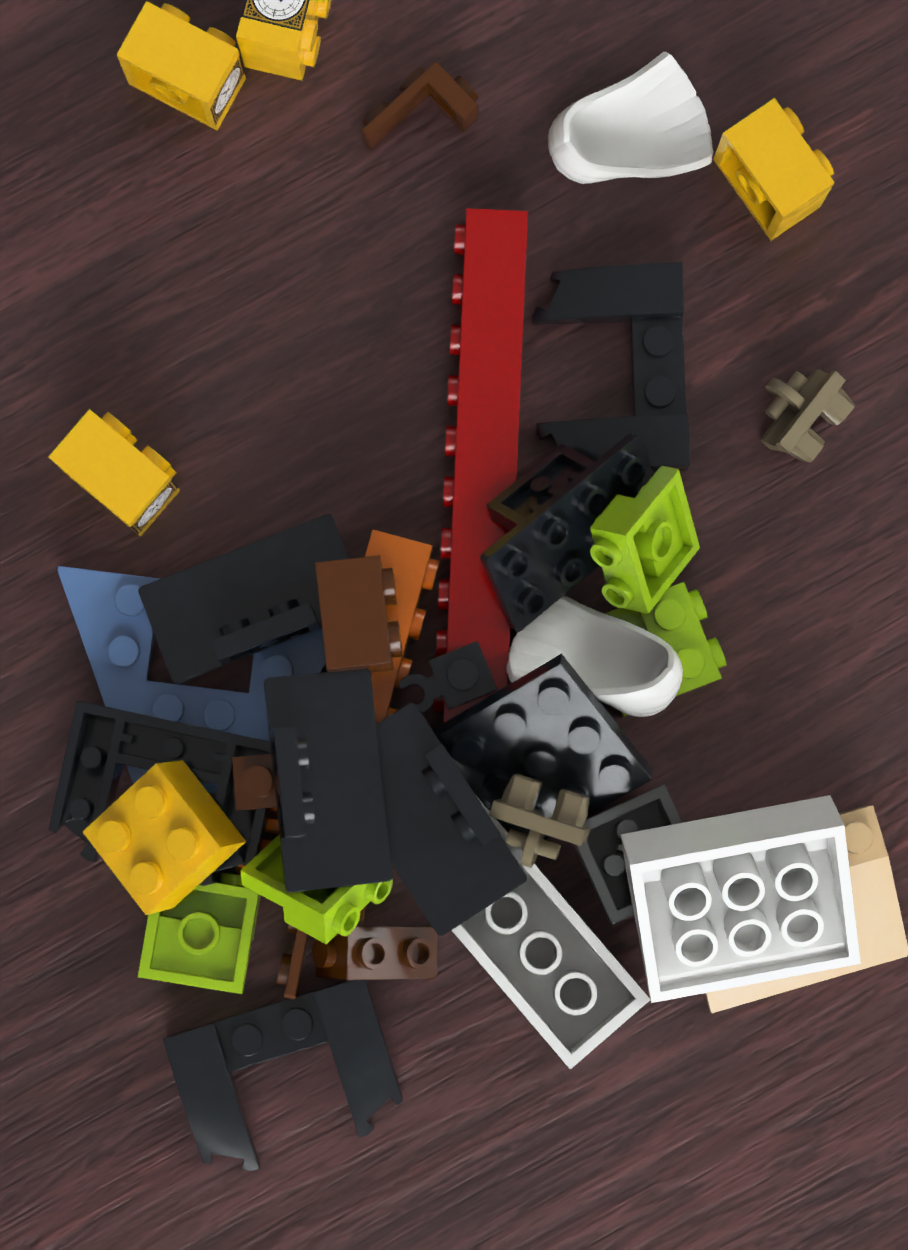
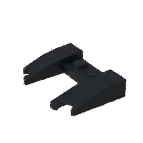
M682 262L601 266L553 272L550 280L557 284L559 283L547 310L536 307L533 314V325L630 322L634 416L536 423V433L540 440L552 435L558 447L564 444L587 458L596 461L629 433H634L642 440L653 472H657L661 466L679 469V471H687L690 466V448L685 394Z
M76 701L49 830L57 833L65 825L87 843L79 855L87 861L97 862L99 853L83 834V831L114 803L123 765L149 770L156 763L183 760L199 781L218 785L214 801L246 840V843L214 872L243 864L245 866L260 853L271 808L236 810L232 757L271 754L270 741ZM214 873L210 874L199 885L207 886L214 884Z
M346 980L298 995L295 999L288 998L172 1034L163 1039L182 1103L203 1163L210 1164L212 1154L244 1159L243 1170L254 1171L260 1169L232 1072L326 1042L330 1044L359 1138L368 1135L374 1129V1126L368 1119L389 1098L397 1105L403 1101L367 980Z

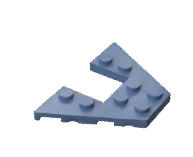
M58 566L57 571L106 707L270 741L264 681L271 677L321 673L326 666L323 630L320 628L254 654L249 693L149 681L155 634L138 590L141 586L160 578ZM126 765L132 783H135L148 771L147 769ZM200 781L208 793H216L217 784Z

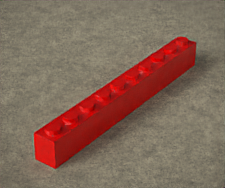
M466 208V224L455 225L454 254L464 255V273L453 274L452 305H462L461 325L451 324L450 355H460L459 375H449L447 406H458L457 426H446L445 456L455 457L454 477L444 476L443 507L453 508L452 528L442 527L441 558L451 559L450 579H439L438 610H448V629L437 630L436 657L478 641L497 691L508 685L506 665L509 654L510 626L480 557L483 552L509 532L508 529L492 520L486 505L517 481L528 211ZM497 691L448 710L442 696L434 700V713H444L443 723Z

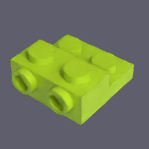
M661 466L648 483L640 489L635 498L616 495L590 527L594 541L590 554L593 560L602 567L606 584L602 588L604 598L617 608H625L645 614L650 613L700 549L680 471L671 467Z
M684 582L669 587L649 614L625 608H618L605 613L660 637L676 651L682 663L683 677L680 689L675 697L722 679L719 668L727 666L726 660L717 638L706 639L700 620L706 619L708 616L697 589L688 592ZM621 712L622 717L628 716V714Z
M280 835L240 870L241 881L244 887L282 906L285 923L324 944H327L337 934L342 936L351 934L359 922L360 911L370 901L375 904L382 903L389 895L393 884L392 878L388 882L287 892L284 883Z
M221 872L220 882L215 881L214 884L207 886L198 885L174 908L149 914L138 977L243 994L261 895L244 887L241 875Z

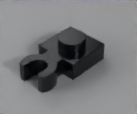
M478 641L429 660L434 675L427 678L417 674L408 675L398 683L401 690L413 685L423 689L425 697L420 704L416 705L422 714L432 707L435 699L442 696L448 710L497 691Z

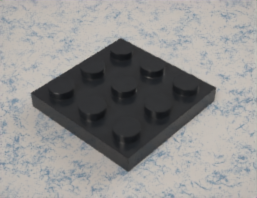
M562 653L433 729L436 737L443 744L471 789L489 811L493 801L503 797L504 791L514 774H520L542 782L534 809L553 814L561 789H565L589 797L587 816L652 780L653 768ZM497 819L508 833L510 829L525 834L530 832V829ZM544 834L543 839L546 840L551 836Z

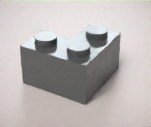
M665 784L587 818L585 825L591 827L587 842H583L581 846L573 844L605 916L612 925L634 915L621 834L682 823Z

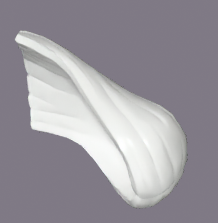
M662 52L630 77L572 103L556 117L548 134V149L557 170L568 179L581 184L628 177H670L700 169L712 162L713 145L711 129L708 124L705 108L700 98L696 96V90L688 79L687 74L673 56L667 52Z
M565 595L522 631L517 632L509 649L510 652L506 665V673L509 676V680L514 682L562 653L601 703L635 717L651 716L664 710L675 698L683 677L682 663L676 651L663 639L624 620L580 604Z

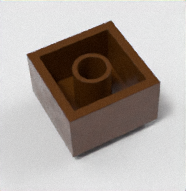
M380 555L315 562L327 671L369 669L370 672L394 670L393 658L403 657L399 623L398 621L389 622L387 605L397 604L393 568L383 569Z

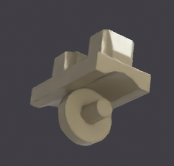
M814 369L808 378L795 371L787 383L771 378L765 388L774 400L767 407L765 413L774 419V422L760 438V441L770 450L786 452L800 461L812 462L825 443L810 428L814 421L820 415L829 424L838 425L846 419L855 407V404L841 388L846 380L835 370L825 373L820 369Z
M514 774L504 791L503 797L493 801L489 816L530 829L529 834L510 829L506 839V844L523 849L521 865L532 868L538 855L554 860L557 859L561 845L544 840V834L579 846L583 842H587L591 829L590 826L585 825L588 815V796L561 789L554 812L549 814L534 809L542 782L520 774Z

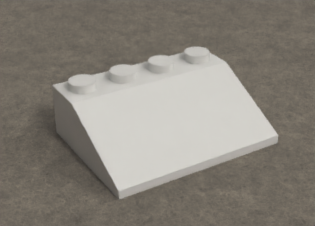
M831 795L621 834L627 879L651 1003L861 964L845 826Z

